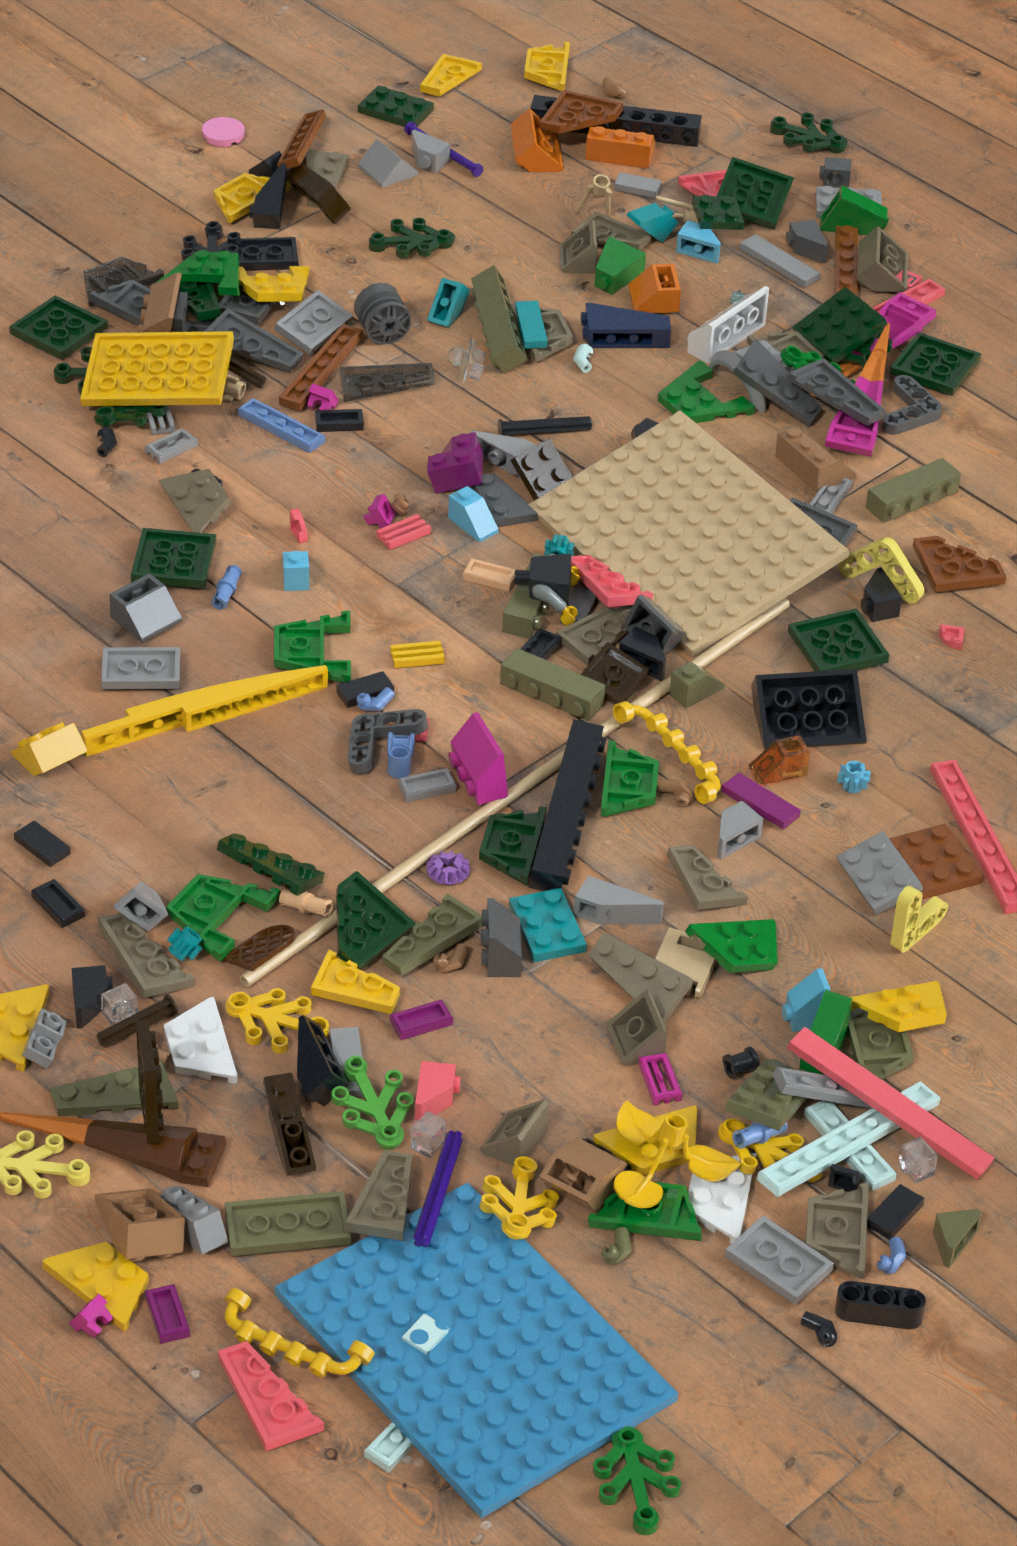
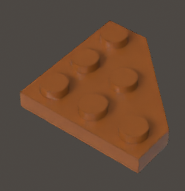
M563 90L541 119L540 129L560 134L616 121L623 111V103Z
M939 536L913 539V548L934 592L1005 584L1006 574L998 560L990 557L988 560L976 556V551L958 545L956 548L946 544V539Z

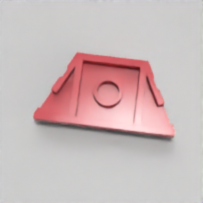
M727 170L678 176V184L696 196H717Z

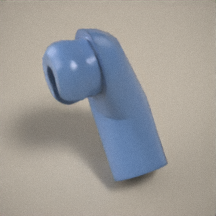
M385 687L377 697H370L369 694L361 693L357 696L356 701L358 707L363 711H381L393 699L395 694L390 688Z
M893 1237L889 1240L890 1256L882 1255L880 1256L881 1261H877V1268L880 1271H885V1274L895 1273L906 1258L904 1243L900 1237Z

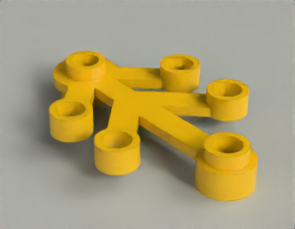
M274 988L268 993L250 997L244 992H235L229 996L225 1008L230 1016L240 1019L245 1029V1040L250 1045H258L262 1042V1029L255 1026L251 1016L261 1019L271 1037L272 1051L281 1054L288 1050V1038L282 1034L278 1025L298 1031L299 1019L287 1016L286 1014L296 1012L298 1015L309 1014L311 1012V1000L308 997L301 996L294 1001L285 1003V991L280 988ZM268 1003L273 1006L266 1009L259 1007ZM319 1016L310 1018L321 1025L327 1038L329 1035V1022Z
M735 1118L726 1119L718 1128V1136L723 1142L733 1146L741 1162L738 1169L744 1174L751 1175L755 1172L758 1165L757 1159L750 1155L747 1147L739 1149V1146L736 1147L732 1139L734 1131L741 1130L750 1125L745 1126L743 1122ZM791 1133L784 1137L775 1138L773 1136L763 1144L754 1143L748 1147L755 1150L764 1168H767L775 1163L774 1159L779 1161L790 1155L780 1149L786 1148L793 1153L802 1148L804 1139L799 1134ZM824 1171L807 1181L816 1182L822 1178Z
M526 1156L517 1157L512 1167V1174L516 1180L514 1195L502 1184L500 1178L494 1175H487L482 1184V1189L487 1194L482 1195L479 1208L483 1212L494 1213L502 1221V1231L514 1240L527 1238L533 1227L539 1225L545 1228L553 1227L557 1217L556 1212L552 1209L556 1207L559 1195L554 1190L546 1189L542 1191V1194L526 1199L528 1182L534 1178L537 1170V1163ZM495 1194L512 1210V1213H509L499 1204V1199ZM541 1206L544 1207L538 1214L529 1217L524 1215L525 1212Z

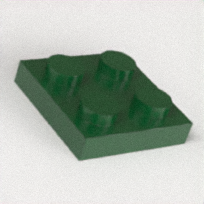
M693 196L692 206L700 229L743 230L745 222L736 197Z

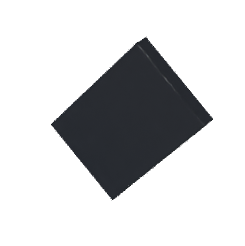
M296 237L242 238L241 243L237 245L240 252V267H244L245 271L289 270V266H299Z

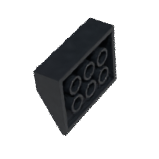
M857 669L755 675L751 684L754 713L764 750L866 744Z

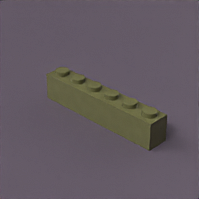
M495 265L471 278L473 284L471 292L477 300L474 303L480 312L478 318L484 326L481 330L488 340L485 344L491 353L489 359L495 368L499 367L503 373H506L527 361L506 281Z

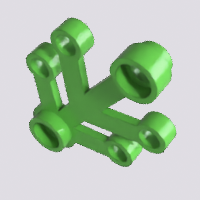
M351 1056L345 1061L344 1075L349 1081L357 1083L365 1101L349 1095L348 1089L343 1086H337L332 1090L331 1101L336 1106L351 1108L343 1112L342 1124L348 1129L355 1128L374 1135L376 1142L383 1149H395L403 1141L404 1131L400 1126L407 1112L413 1108L414 1097L408 1092L398 1094L396 1099L397 1108L389 1120L385 1110L396 1089L402 1085V1073L398 1070H389L385 1075V1086L379 1097H377L366 1075V1061L360 1056ZM396 1078L398 1081H391L389 1079ZM341 1094V1095H343L344 1097H343V1098H338V1097H336V1095ZM406 1100V1101H408L409 1103H408V1104H403V1103H401L400 1101ZM359 1112L374 1117L376 1123L361 1119ZM353 1117L355 1118V1120L350 1121L347 1118Z

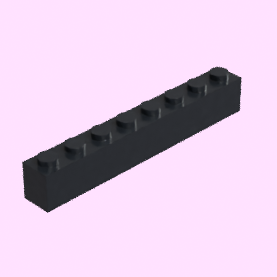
M573 719L533 863L528 888L548 891L558 888L562 889L563 884H569L572 870L567 868L568 865H574L577 850H574L573 846H579L582 831L578 830V827H584L587 812L583 811V808L589 809L592 796L588 789L594 790L597 774H593V770L599 771L602 756H599L598 752H604L607 738L602 737L604 726Z

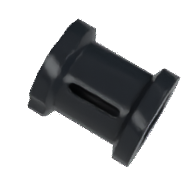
M751 1046L746 1047L743 1052L735 1055L726 1054L722 1059L724 1070L731 1079H736L739 1074L750 1070L754 1072L760 1065L758 1055Z

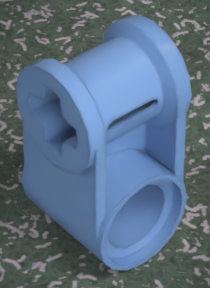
M388 732L387 772L391 777L398 779L410 775L412 757H414L415 733H411L408 736L394 735L393 732Z

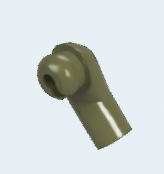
M625 1227L615 1229V1245L609 1244V1249L606 1246L602 1249V1256L608 1264H618L631 1253L629 1230Z

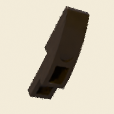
M292 1072L264 1077L263 1084L269 1106L268 1114L280 1159L287 1176L316 1171L305 1117H302Z

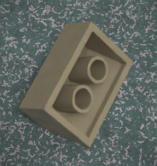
M877 226L859 241L857 280L862 286H867L874 292L906 291L908 285L909 253ZM903 269L901 282L896 275Z

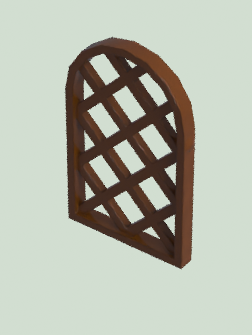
M283 924L267 927L233 949L223 960L224 962L254 971L294 942L296 938L294 928ZM291 933V936L284 937L285 934ZM280 936L279 939L270 940L271 937ZM266 939L265 942L257 943V940ZM279 943L278 946L270 947V944ZM265 946L264 949L256 950V947ZM252 949L250 952L243 953V950ZM265 953L263 956L255 957L256 954ZM251 956L249 959L242 960V957Z

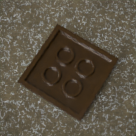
M148 1019L136 1020L140 1101L147 1144L159 1143V1131H164L163 1113H161V1107H163L162 1089H160V1083H162L161 1065H159L155 1031H149Z

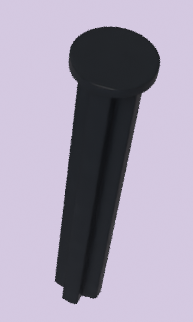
M590 416L518 421L498 420V434L504 436L592 429V419Z

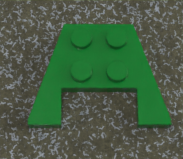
M200 250L194 252L157 281L159 282L175 273H182L180 284L181 282L220 283L218 286L219 295L239 296V255L229 251L208 252L207 250Z
M701 360L697 361L658 393L657 401L672 414L681 410L695 423L714 421V417L723 415L728 419L735 418L737 413L746 412V416L755 414V406L744 396L722 403L700 383L713 377V370Z
M342 611L341 616L330 618L329 614L320 616V620L308 623L304 619L274 626V667L296 670L326 665L328 668V679L339 682L351 681V660H324V633H350V611Z
M197 874L166 906L168 916L182 929L187 926L194 930L202 938L199 944L217 961L221 962L235 947V939L216 931V929L242 902L268 912L279 900L281 890L273 887L270 888V891L258 889V885L251 883L240 886L231 884L229 879Z

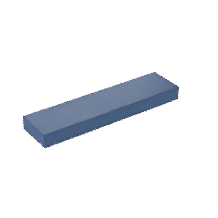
M254 398L238 408V416L308 453H311L325 443V435Z

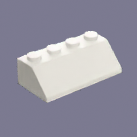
M762 287L744 296L697 329L691 331L687 338V353L709 364L716 352L730 350L746 339L747 336L752 335L765 326L769 287Z

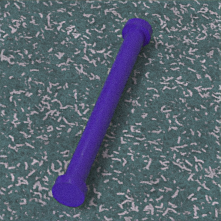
M411 121L404 127V132L408 135H412L413 130L427 134L417 128L416 124ZM450 148V158L470 170L471 174L475 177L482 174L484 168L481 164L473 163Z

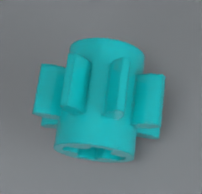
M554 534L552 541L546 539L544 546L545 556L549 554H571L573 556L574 543H570L567 536Z
M187 926L182 931L176 928L167 939V941L172 943L168 950L181 961H185L187 957L193 960L202 950V947L199 945L202 938Z

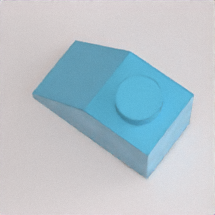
M687 220L678 233L676 252L718 263L721 243L711 229H700L699 223Z
M468 486L449 495L448 518L479 542L498 533V527L482 496Z
M308 551L283 552L284 591L309 590Z
M822 968L816 969L787 992L786 1004L782 1005V1015L784 1021L789 1022L792 1032L801 1031L804 1027L809 1030L811 1029L825 990L830 991V986Z

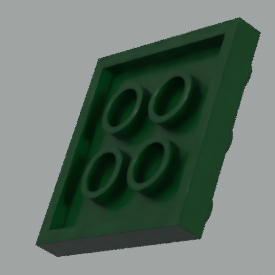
M732 157L717 196L736 197L743 219L775 230L794 177Z
M844 287L794 325L792 329L799 332L818 349L825 359L837 364L885 327L887 322L882 315L848 288Z
M55 295L9 326L11 335L63 360L95 337V333H102L108 328V320Z
M918 332L890 366L889 374L896 377L899 375L911 376L923 387L953 396L979 363L981 353Z
M143 528L131 571V582L150 573L166 586L205 589L216 546V534Z
M857 608L788 625V633L814 671L858 670L888 663L889 653Z

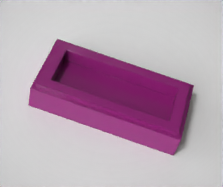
M441 999L390 1014V1023L399 1039L405 1040L453 1025V1017Z
M175 1284L146 1290L145 1299L160 1344L190 1337V1329Z

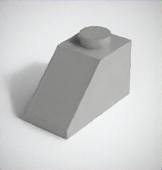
M417 130L412 131L411 150L418 167L437 173L450 162V143Z
M743 801L729 806L722 811L717 854L719 859H723L761 838L763 818Z
M142 881L113 905L117 911L146 931H150L168 915L158 893Z

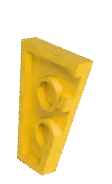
M442 54L420 84V92L431 96H441L481 71L482 63Z
M329 949L311 986V995L392 1014L400 996V987L375 973L367 974L358 969V964L350 960L345 962L337 958V953Z

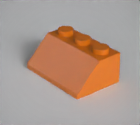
M529 108L511 123L515 161L520 167H525L529 172H561L564 168L558 133H550L540 129L541 118Z
M601 126L590 127L586 140L585 160L649 169L656 141L654 135L644 132L634 133L622 129H605Z

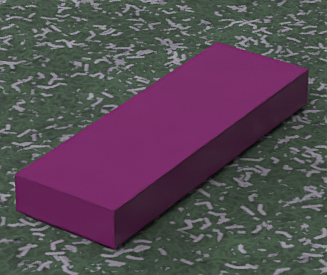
M740 772L722 785V792L737 802L743 801L757 814L783 830L800 817L801 810Z

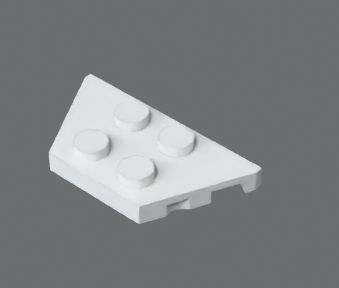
M214 997L206 999L164 1024V1035L169 1053H171L175 1074L195 1075L209 1080L214 1075L228 1078V1083H238L237 1072Z
M750 1153L751 1156L756 1158V1153ZM738 1155L731 1156L732 1158L740 1162ZM737 1169L725 1179L712 1182L703 1180L692 1173L688 1194L697 1222L702 1223L706 1229L713 1233L720 1231L730 1237V1243L732 1244L741 1235L753 1174L747 1175Z

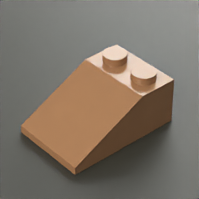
M151 1188L95 1194V1203L114 1247L127 1260L141 1261L144 1257L148 1256L167 1258L171 1257L173 1253L183 1252L185 1218Z

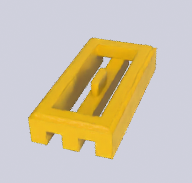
M441 641L390 645L394 668L445 664Z

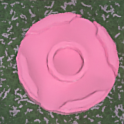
M230 117L212 118L202 126L203 139H207V143L213 146L229 147L231 143L236 142L238 144L244 139L245 127L237 119Z

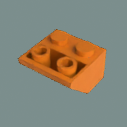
M652 264L628 284L633 310L665 314L679 312L681 287L675 264Z

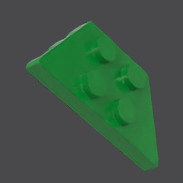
M608 740L601 816L605 817L655 805L659 768L658 760L649 756H643L631 748L626 752L616 747L617 742Z
M774 919L689 924L685 930L690 938L696 935L706 945L703 950L715 958L728 973L773 970L778 963L776 922Z
M655 1182L662 1187L663 1195L660 1202L650 1208L633 1207L624 1200H621L617 1193H614L604 1201V1207L597 1214L591 1213L588 1217V1226L591 1228L615 1230L625 1227L631 1233L695 1241L702 1240L701 1228L698 1226L695 1211L690 1203L685 1185Z

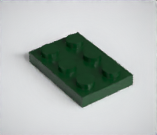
M377 86L358 105V113L403 127L410 121L415 123L417 127L434 110L433 102L427 101L424 98L407 95L404 92L394 91L385 86Z

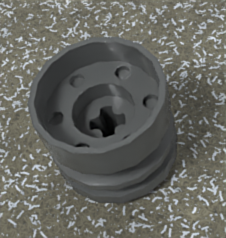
M388 283L372 284L363 289L356 297L354 312L371 341L383 345L395 343L409 331L412 323L411 314L396 288Z

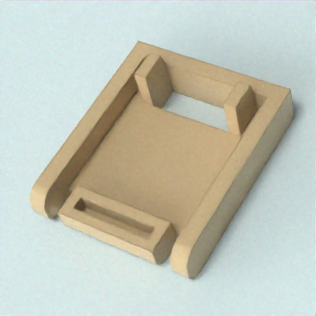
M669 927L655 959L690 977L694 982L693 984L697 985L695 997L701 998L717 960L703 950L706 944L696 935L690 938L686 932ZM693 984L686 993L687 996L690 995L691 990L693 988Z

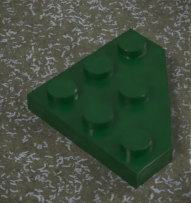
M358 871L354 872L337 886V953L345 962L350 960L358 964V969L360 970L392 947L400 938L410 933L412 927L416 924Z

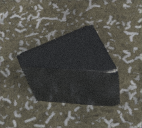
M831 1164L828 1186L839 1190L843 1189L846 1192L857 1190L862 1178L860 1171Z

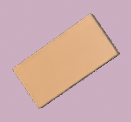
M471 558L463 572V580L510 591L515 582V569Z

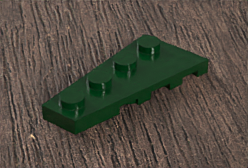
M181 282L178 294L179 292L188 293V311L198 321H213L221 315L220 306L211 282Z
M231 834L220 839L218 842V851L240 864H252V870L260 875L270 874L273 876L272 882L279 886H283L284 883L291 887L290 892L296 896L323 882L325 873L317 870L314 865L300 863L293 860L292 856L271 851L265 844L252 843L241 834Z

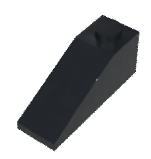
M282 163L255 196L254 205H250L249 217L253 218L254 228H281L287 184V163Z
M302 1014L299 1017L297 1053V1077L302 1086L300 1091L308 1101L312 1102L314 1100L320 1105L325 1106L331 1101L332 1090L335 1087L343 1086L346 1088L349 1083L321 1025Z

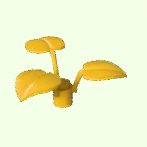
M628 1100L624 1102L618 1112L616 1129L625 1141L634 1145H641L646 1141L649 1144H653L658 1140L661 1143V1147L646 1178L635 1171H623L614 1180V1190L619 1198L633 1207L650 1208L660 1202L663 1189L659 1184L650 1180L666 1148L675 1149L682 1143L683 1156L686 1160H690L688 1164L689 1170L697 1177L706 1181L715 1182L725 1179L739 1168L741 1162L708 1146L691 1145L688 1148L689 1135L685 1134L688 1121L680 1114H668L661 1124L655 1117L636 1108Z

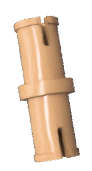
M284 889L279 897L281 906L298 909L300 913L304 914L315 913L324 917H330L334 910L332 900L315 897L313 893L309 892L296 896L289 889Z

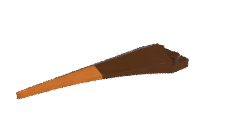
M0 1112V1121L48 1134H59L64 1139L114 1155L184 1184L209 1187L226 1146L225 1136L197 1132V1128L164 1125V1131H159V1143L147 1144L143 1123Z

